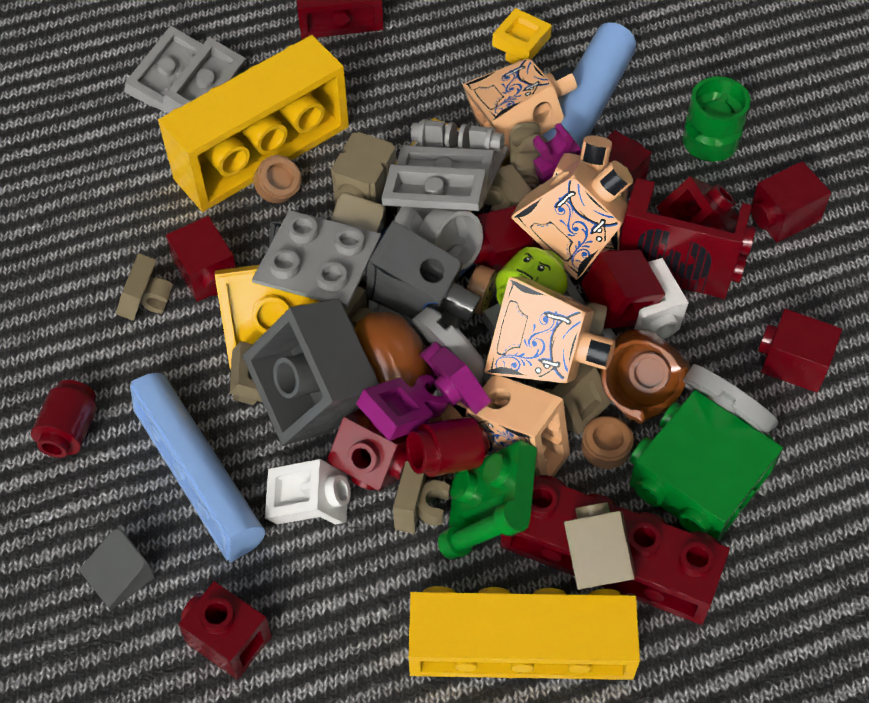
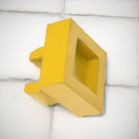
M515 8L493 33L492 46L506 52L505 60L511 64L524 59L532 60L551 38L552 25Z

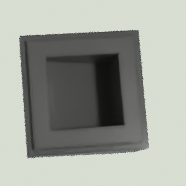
M119 527L109 533L79 569L80 573L110 611L155 578L145 558Z

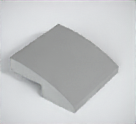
M170 25L126 80L124 92L152 107L170 113L172 110L207 93L212 88L234 78L244 65L246 58L210 37L202 44Z
M401 145L397 164H390L381 198L382 205L479 211L486 199L495 165L494 150Z

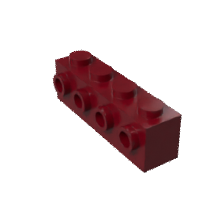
M534 475L529 526L525 531L513 536L501 534L500 548L575 576L564 522L577 519L575 508L608 502L610 513L623 511L637 577L633 580L601 585V587L619 591L622 595L636 596L637 601L703 625L728 557L729 547L719 544L715 538L706 533L698 531L686 532L667 525L661 517L647 512L635 513L616 506L614 501L604 495L595 493L587 495L566 487L561 480L555 477Z

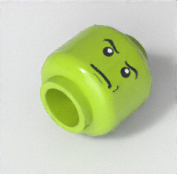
M525 247L518 251L498 272L495 279L496 296L500 306L503 302L509 277L522 276L529 278L563 295L568 288L567 274L561 258L553 251L542 250L537 247Z

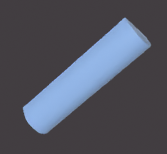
M604 23L597 29L572 73L577 83V89L558 98L564 115L561 124L581 150L584 137L590 136L635 54L636 40L634 35L626 27L617 23ZM555 127L542 135L548 142L556 135Z
M150 373L131 381L132 385H130L134 413L226 561L229 560L231 563L252 551L263 540L265 530L166 376L161 373Z

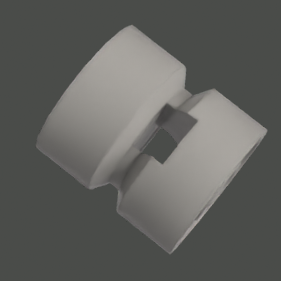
M401 207L395 217V222L458 258L463 264L461 270L470 266L481 250L483 242L482 225L478 217L470 211Z

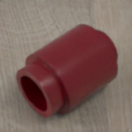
M67 379L60 381L57 387L50 389L31 430V437L37 443V447L41 452L51 457L63 458L66 455H74L80 451L97 411L95 404L96 394L89 386L79 381Z
M469 416L422 424L418 427L417 431L410 432L406 439V454L412 470L417 474L425 473L429 477L479 468L489 450V440L485 429L474 418Z

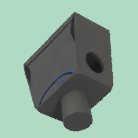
M395 221L391 222L368 263L367 299L411 319L426 307H431L441 314L445 310L469 322L482 296L458 284L463 265L458 258Z

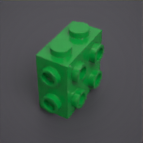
M694 390L683 404L675 401L668 408L659 424V427L662 429L653 440L646 436L635 448L629 460L634 465L629 485L635 489L638 496L647 504L654 507L660 506L678 518L680 524L688 532H703L719 542L772 474L784 447L774 442L769 434H762Z

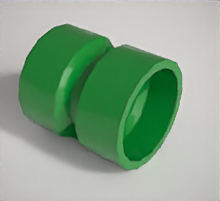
M722 76L708 77L698 82L692 91L682 137L684 147L692 156L703 161L718 162L724 161L735 154L740 144L743 126L745 125L751 98L748 90L741 83Z

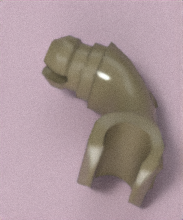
M536 122L514 125L510 130L509 165L512 164L531 190L539 186V177L533 164V160L539 157V153L533 146V139L539 135L544 143L548 142L540 134V126Z

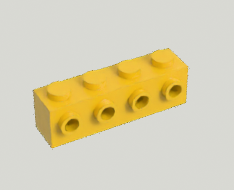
M433 586L424 589L423 592H410L408 656L410 676L633 680L640 662L636 596L621 595L619 591L613 589H598L591 591L588 595H566L563 590L556 588L539 589L534 591L533 594H511L509 590L500 587L483 588L478 593H455L453 589L448 587Z

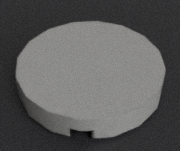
M431 307L423 309L411 322L425 347L427 348L435 341L442 348H447L468 366L483 388L491 376L484 372L486 363L474 346L458 328L455 329L450 325L447 329H444L438 324L437 321L442 318V314Z
M696 364L691 365L683 378L685 387L691 393L694 390L698 391L762 434H770L779 423L771 412L752 397L704 367Z

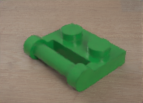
M519 440L485 457L479 468L455 473L450 488L452 502L448 529L442 531L438 537V547L444 557L449 560L459 559L468 555L473 546L501 534L513 536L528 528L531 516L537 454L536 447Z

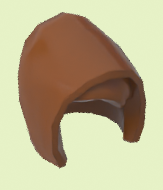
M391 312L368 313L356 323L354 331L370 365L374 369L379 384L401 377L409 387H413L420 376L431 375L434 378L432 368L419 355L426 347L418 333L403 317ZM434 382L428 391L432 395L435 391Z
M630 329L615 339V349L608 369H600L602 389L626 417L642 424L668 410L677 401L685 388L683 378L690 368V363L681 356L678 349L667 343L656 332L647 329Z

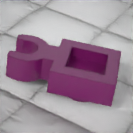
M561 123L555 125L556 135L549 142L544 143L539 135L533 139V146L541 155L533 160L540 185L553 177L555 169L564 153L581 155V148Z
M434 341L419 354L432 368V374L436 378L433 381L435 386L452 406L460 401L476 415L492 402L468 366L447 348H442Z
M423 375L416 380L413 387H409L400 377L366 388L360 395L356 405L386 439L391 441L412 431H417L420 425L428 423L431 418L440 417L449 402L443 395L434 396L428 392L435 379L431 375Z

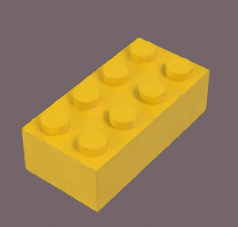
M310 35L159 118L158 122L173 179L201 212H204L254 183V173L264 159L280 155L293 160L349 127L344 66L313 35Z

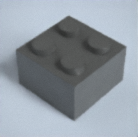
M340 299L290 307L242 355L282 446L331 433L341 424L344 416L360 409L356 403L363 390L379 384L374 369L365 355L354 331L353 324L349 320Z

